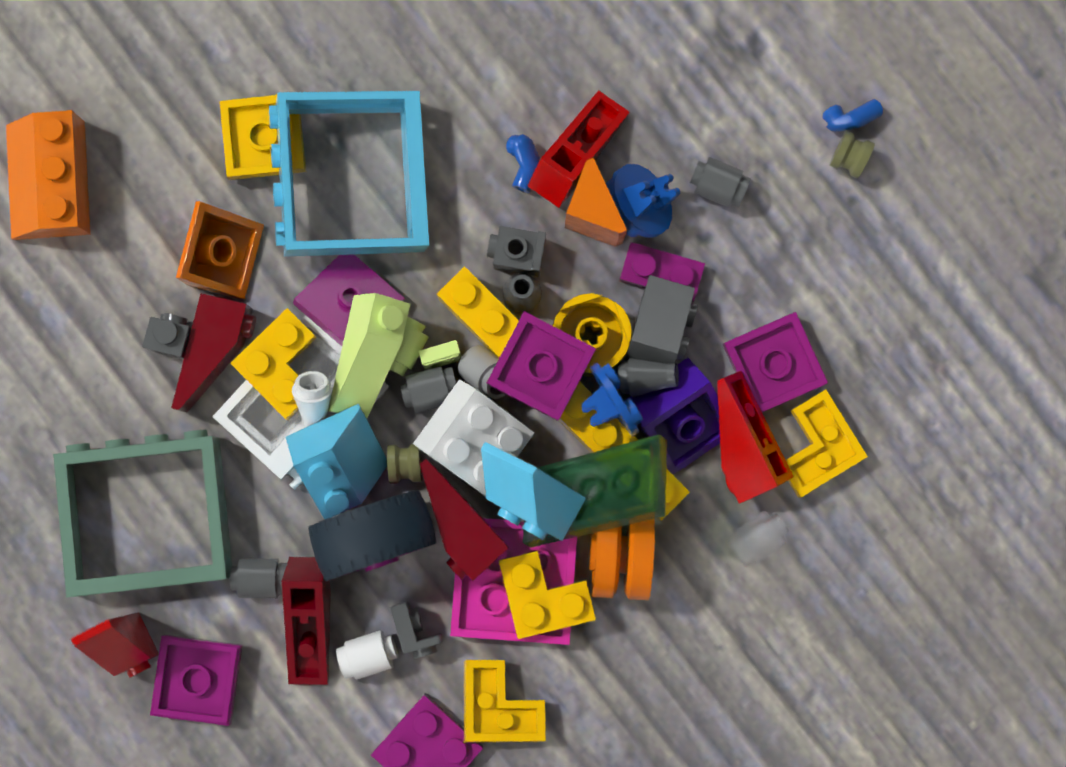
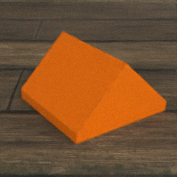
M593 157L585 162L566 212L565 228L616 247L623 244L627 229Z
M196 201L176 278L187 286L245 299L264 224L207 203Z

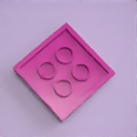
M483 518L509 548L474 581L468 576L461 580L455 574L450 636L570 645L571 626L521 639L517 638L499 560L538 551L547 590L574 583L578 525L570 526L563 541L548 533L545 539L542 540L522 529L526 521H521L517 526L508 520Z

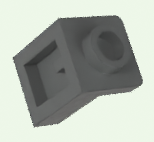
M408 601L390 607L403 654L413 652L415 659L437 652L435 645L443 642L442 634L439 633L418 639L417 632L423 631L417 608L410 609Z

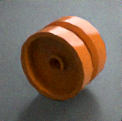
M597 509L594 534H591L589 571H592V597L613 598L617 593L619 573L624 574V592L628 599L649 601L654 564V513L633 511L628 517L626 536H622V522L619 512L617 510Z

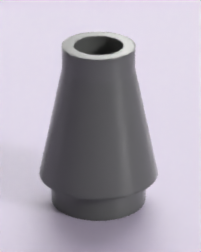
M514 275L504 285V301L514 311H531L541 300V286L530 275ZM518 284H522L523 286L528 285L530 289L526 294L521 295L516 292L515 287Z
M629 358L628 362H621L619 364L618 379L621 383L619 385L622 394H630L631 397H636L669 387H678L677 363H662Z

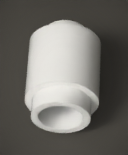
M382 630L345 641L343 647L336 649L338 663L345 679L354 677L358 680L392 669L393 660L398 658L397 647L392 635L385 637Z

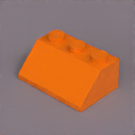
M73 110L31 113L7 124L11 239L24 240L91 235L85 121Z

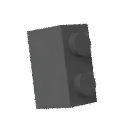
M649 275L625 360L629 361V358L662 363H675L676 359H684L690 339L683 336L685 326L692 327L698 305L691 303L695 288Z

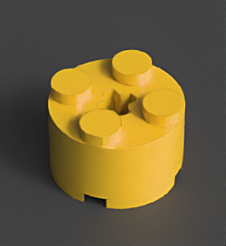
M594 293L578 295L567 301L557 313L552 325L581 341L586 327H590L592 332H600L601 335L598 336L595 345H591L589 340L583 341L596 348L582 375L583 377H594L590 366L598 363L601 367L609 363L612 369H615L626 355L631 342V324L625 310L615 301Z

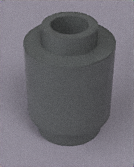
M709 157L706 164L698 162L690 183L697 186L694 192L697 195L727 207L730 204L739 207L751 178L742 175L743 170Z
M442 366L406 375L407 384L400 385L406 408L413 406L415 412L420 413L440 407L457 381L452 367L443 369Z
M240 558L238 566L231 567V590H237L239 598L277 599L279 595H282L281 581L287 563H280L279 559Z

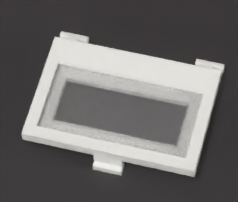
M305 315L301 322L317 338L289 366L298 375L309 371L323 373L331 383L333 390L342 346ZM246 380L212 417L281 480L287 474L292 476L294 480L289 485L295 490L300 484H303V481L293 466L285 437L304 429L300 412L298 410L289 420H285ZM385 382L381 387V390L376 398V401L378 398L380 399L385 394L384 392L389 387ZM328 411L327 418L336 413Z

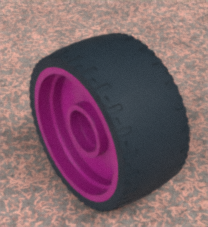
M419 490L392 496L322 520L308 527L313 553L325 581L365 569V572L397 562L400 560V556L437 544L433 523Z

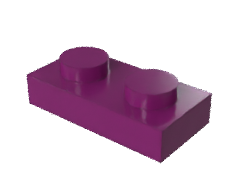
M630 242L619 281L645 288L649 275L695 288L692 302H694L705 263Z

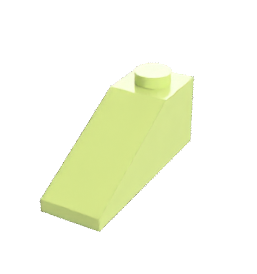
M378 293L354 295L328 408L329 412L337 414L359 404L364 415L368 418L402 344L410 303Z

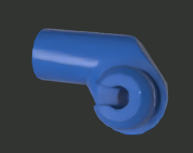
M872 99L844 114L842 107L836 104L825 110L822 117L828 125L826 127L830 131L841 132L861 128L883 115V107L878 100Z
M524 134L512 135L507 140L506 149L508 153L515 156L520 166L512 187L519 191L530 193L531 188L528 187V184L540 161V156L531 138Z

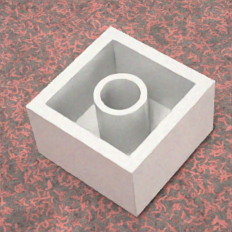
M459 379L413 444L486 496L481 454L484 442L517 458L534 432L480 391Z

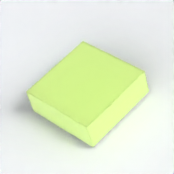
M457 340L418 351L425 370L458 362L462 357Z

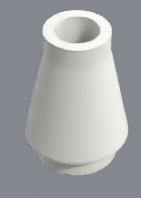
M309 371L300 374L292 387V394L302 417L303 427L306 428L327 418L332 385L323 373Z

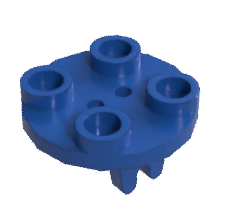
M626 164L615 171L612 178L606 182V186L625 224L628 236L657 237L669 229L672 221L671 202L680 195L679 188L671 190L668 188V184L674 179L672 174L657 178L650 170L638 164Z
M598 363L590 366L600 386L594 394L582 403V411L584 413H588L591 410L597 412L590 418V425L595 427L619 418L631 436L639 433L637 425L643 419L631 399L623 402L617 392L621 383L610 364L608 363L601 367Z

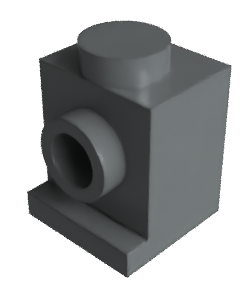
M500 226L498 235H490L487 257L494 258V269L539 277L546 242V232H533ZM513 242H519L523 246V251L517 255L511 254L508 250L509 245Z
M169 313L161 314L160 319L150 316L142 347L155 353L184 360L193 322L188 321L184 317Z

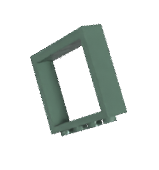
M193 430L184 432V439L169 441L168 434L150 435L144 437L145 444L130 445L129 439H115L105 441L106 448L91 450L90 443L72 444L66 446V453L53 454L66 598L230 579L232 557L219 437L208 436L207 430ZM201 450L213 564L84 579L73 465Z

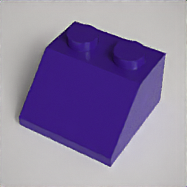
M688 357L677 364L679 370L678 387H669L636 397L630 396L623 401L631 399L643 419L637 427L672 475L720 443L718 396L711 382Z

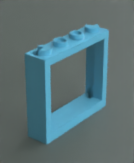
M420 91L277 92L276 105L269 106L270 129H277L278 144H271L272 168H279L280 183H273L274 207H281L282 222H275L276 246L283 245L284 257L424 252L429 246ZM400 113L408 238L296 241L289 114Z

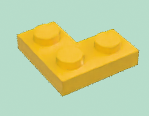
M286 308L230 364L285 420H289L299 410L292 394V387L299 375L289 364L317 337Z
M823 390L790 410L810 442V445L785 459L794 476L788 482L798 498L803 497L868 457L827 390Z
M538 551L499 560L518 639L596 620L586 580L547 590Z
M505 660L464 661V742L546 741L545 700H506Z

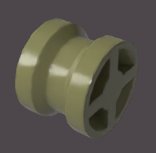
M846 130L832 156L829 166L835 169L843 167L849 170L850 176L858 179L872 154L875 143L869 140L859 141L855 139L854 133Z
M410 444L408 448H399L397 445L387 446V468L390 484H397L402 479L422 482V469L420 466L422 462L421 449L414 444Z

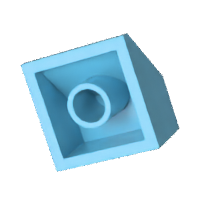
M359 404L285 437L293 466L324 520L362 504L387 467V457Z
M484 442L481 454L486 499L501 507L497 515L517 526L521 520L526 521L522 529L542 540L545 539L548 533L563 541L586 498L538 468Z

